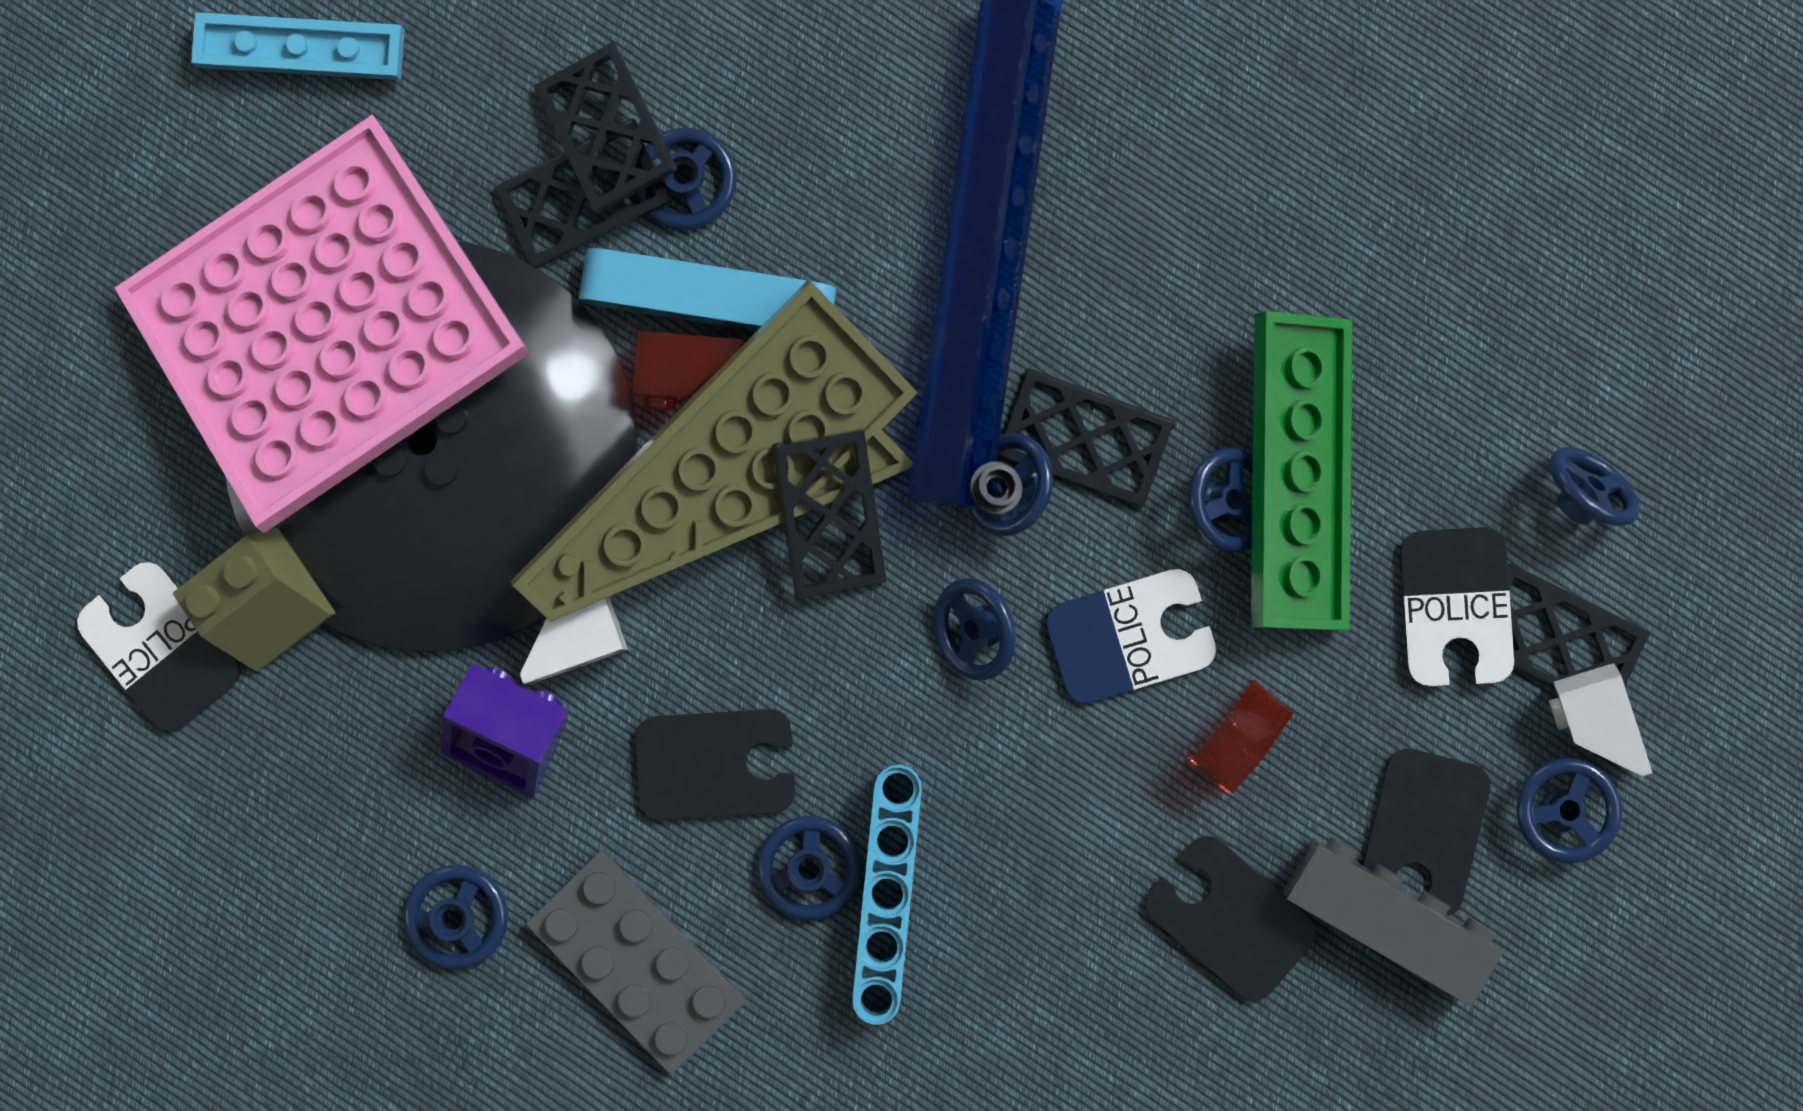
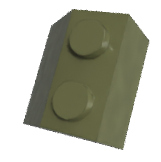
M278 527L270 529L265 533L260 531L247 534L172 593L202 638L256 672L265 668L336 614Z

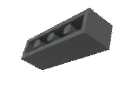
M1331 837L1326 845L1314 838L1283 889L1286 899L1472 1007L1504 954V951L1492 941L1496 933L1468 917L1465 924H1462L1446 915L1450 906L1424 890L1418 898L1400 887L1404 879L1379 864H1376L1373 871H1370L1355 862L1359 854L1358 852L1337 839Z

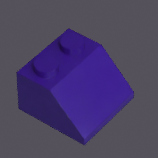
M472 664L443 715L441 754L534 798L565 730L568 709L562 707V703L556 697L545 691L535 690L531 692L516 685L514 679L500 669L494 667L483 669Z

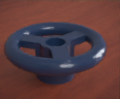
M676 128L662 133L661 136L667 148L680 143L698 145L693 154L685 151L671 154L678 170L676 173L661 179L670 191L678 195H685L692 214H678L664 207H660L648 214L659 223L675 229H695L713 222L727 209L735 193L737 175L731 154L716 137L699 129ZM647 144L646 147L654 162L658 153L654 145ZM713 155L720 167L721 185L716 198L707 206L699 188L704 181L703 167ZM639 160V163H638L637 168H640V169H643V170H644V168H643V166H642V164H641V162H640V160ZM683 169L691 170L694 173L693 179L687 184H680L675 181L677 173ZM650 186L636 193L640 203L654 197Z
M1018 433L1000 435L990 440L978 451L967 472L965 499L969 513L979 527L993 535L1012 536L1027 530L1041 517L1049 503L1053 487L1052 466L1047 453L1034 439ZM1008 449H1019L1028 454L1013 468L1022 482V496L1012 510L1002 514L1001 520H997L981 511L973 503L969 492L970 480L978 468L989 463L1000 452ZM989 481L987 484L993 486L995 494L1000 498L1003 493L1002 487L995 481ZM1018 509L1024 511L1020 516H1018Z
M1574 447L1560 448L1552 454L1549 461V469L1554 482L1561 491L1557 497V504L1570 519L1583 525H1588L1593 519L1613 526H1626L1637 519L1639 515L1638 499L1629 483L1611 465L1590 452ZM1575 464L1581 465L1589 469L1590 471L1594 472L1595 474L1585 472L1583 469H1581ZM1615 492L1622 502L1623 510H1613L1607 496L1609 493Z
M1223 448L1206 456L1199 463L1192 476L1188 495L1190 514L1200 535L1212 546L1228 552H1240L1252 547V505L1247 502V494L1242 488L1243 468L1248 470L1253 476V454L1238 448ZM1226 464L1225 480L1208 481L1215 469ZM1239 518L1250 530L1239 536H1227L1218 531L1211 522H1224L1229 519Z
M964 578L950 583L941 592L934 610V633L939 649L950 666L961 675L978 681L993 679L1008 667L1014 654L1016 632L1011 612L1000 594L983 581ZM963 594L978 596L986 604L971 608ZM951 608L960 621V633L963 639L959 651L953 642L949 629V613ZM1000 643L999 650L990 663L985 665L974 664L979 648Z
M1560 758L1541 765L1529 775L1519 792L1516 812L1520 830L1528 844L1535 851L1556 862L1579 863L1596 857L1612 843L1620 827L1622 805L1615 784L1603 770L1585 760ZM1561 774H1574L1568 789L1550 791L1544 796L1541 806L1533 807L1537 791L1547 780ZM1590 781L1598 787L1605 801L1606 816L1599 833L1585 818L1586 808L1583 798ZM1568 800L1574 807V813L1571 818L1564 820L1560 815V806ZM1545 822L1549 827L1556 830L1575 831L1584 845L1571 848L1555 845L1541 835L1535 824Z
M802 816L784 822L767 837L759 854L757 871L762 891L776 909L795 919L813 921L836 914L850 902L860 883L862 864L857 845L844 828L823 817ZM804 832L803 849L797 851L791 857L786 871L774 876L773 863L779 847L791 836ZM820 833L834 840L842 850L846 862L844 881L830 873L828 859L819 851ZM812 859L817 862L819 873L816 877L805 878L800 873L799 866L803 860ZM792 885L803 891H814L823 887L834 896L819 904L805 905L792 901L781 891Z
M464 865L444 866L426 874L411 890L404 909V927L408 940L414 950L432 965L450 970L471 968L488 959L500 946L508 924L506 901L498 885L480 870ZM448 881H464L457 897L447 898L438 902L431 911L420 912L425 897L436 886ZM479 889L487 897L492 909V925L484 941H482L472 927L474 915L470 907ZM451 908L457 909L462 915V923L459 927L450 926L446 920V914ZM421 928H431L438 938L445 941L460 939L468 952L449 954L436 949L427 941Z

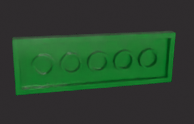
M1272 311L1254 314L1251 628L1350 631L1351 319Z

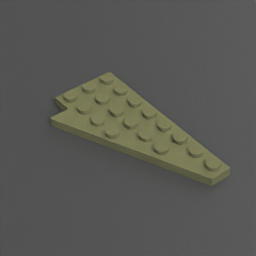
M806 281L510 583L551 622L783 523L772 444L777 442L787 443L863 429L865 431L872 485L908 470L914 463L882 429L918 392L812 282ZM854 443L838 445L827 460L848 476L857 467ZM824 448L816 449L813 451L820 454ZM803 452L785 455L789 482L798 486L815 461ZM823 467L805 493L820 504L826 505L833 501L845 482ZM800 499L793 509L794 518L815 508Z

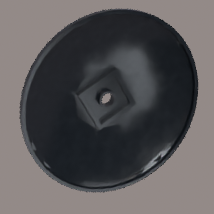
M457 241L530 354L425 424L424 426L431 427L437 436L436 446L429 454L416 455L413 453L409 445L410 434L273 527L279 528L286 541L336 612L324 624L364 642L392 649L433 652L477 647L506 638L544 618L545 616L515 589L510 581L638 452L635 408L626 374L613 346L586 308L569 291L543 271L509 254L468 242ZM226 478L233 512L243 537L247 534L260 532L255 527Z

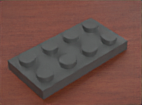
M601 850L526 923L536 936L670 1075L693 1055L748 1000L604 850Z

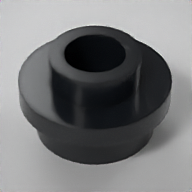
M989 462L974 472L970 480L969 492L973 503L981 511L990 515H1002L1012 510L1020 501L1022 482L1017 472L1009 465L1001 462ZM989 481H995L1002 487L1003 493L1000 498H994L988 494L986 486Z

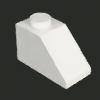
M610 597L551 622L546 619L521 670L520 677L523 684L531 685L627 651L628 648Z
M1614 663L1553 682L1558 698L1548 701L1558 731L1568 728L1575 744L1641 776L1652 774L1621 674Z

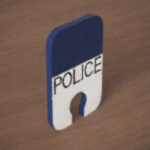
M1180 569L1168 570L1055 606L1048 614L1046 621L1047 630L1063 683L1069 696L1077 702L1092 703L1208 666L1214 659L1216 652L1210 626L1194 630L1185 639L1175 640L1164 634L1160 623L1161 615L1167 607L1173 604L1188 606L1202 601L1193 576Z

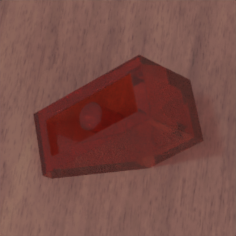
M638 331L633 394L637 399L645 400V408L675 411L676 402L687 403L744 345L742 339Z
M1253 679L1186 759L1222 790L1233 794L1268 753L1294 713Z

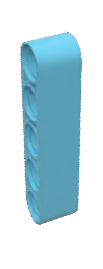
M588 248L586 249L578 301L602 308L758 331L807 280L614 250ZM810 281L834 305L836 288L824 283Z
M902 764L891 765L883 769L878 775L874 786L853 989V1008L857 1016L864 1022L873 1025L884 1024L892 1020L898 1012L901 1000L922 794L921 780L917 773L910 767ZM893 773L905 774L913 783L914 790L912 796L903 803L891 802L883 792L885 779ZM887 826L900 827L908 836L907 847L897 855L886 854L878 845V835ZM889 878L895 880L903 890L902 899L892 907L880 906L873 898V886L882 879ZM884 931L890 933L895 938L897 950L893 956L887 959H878L869 953L867 941L872 934ZM878 984L889 990L892 1001L885 1010L874 1012L864 1006L862 993L867 987Z

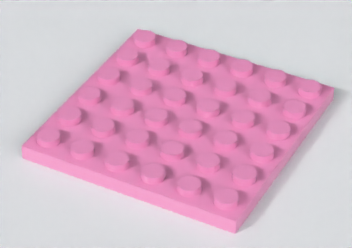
M373 114L115 287L120 299L255 527L263 533L530 354Z

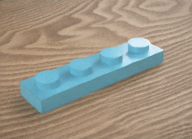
M195 12L191 63L196 68L401 80L405 30L401 25Z

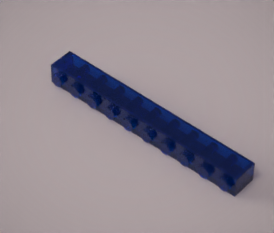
M981 0L973 57L969 67L970 77L966 105L962 115L959 153L954 170L953 194L947 218L948 228L943 262L940 267L936 310L932 320L933 330L928 364L925 369L921 413L917 422L918 433L915 454L910 471L908 499L940 507L980 510L971 499L969 492L970 480L974 472L982 465L996 462L1062 0ZM989 481L986 486L987 492L990 496L992 492L993 481Z

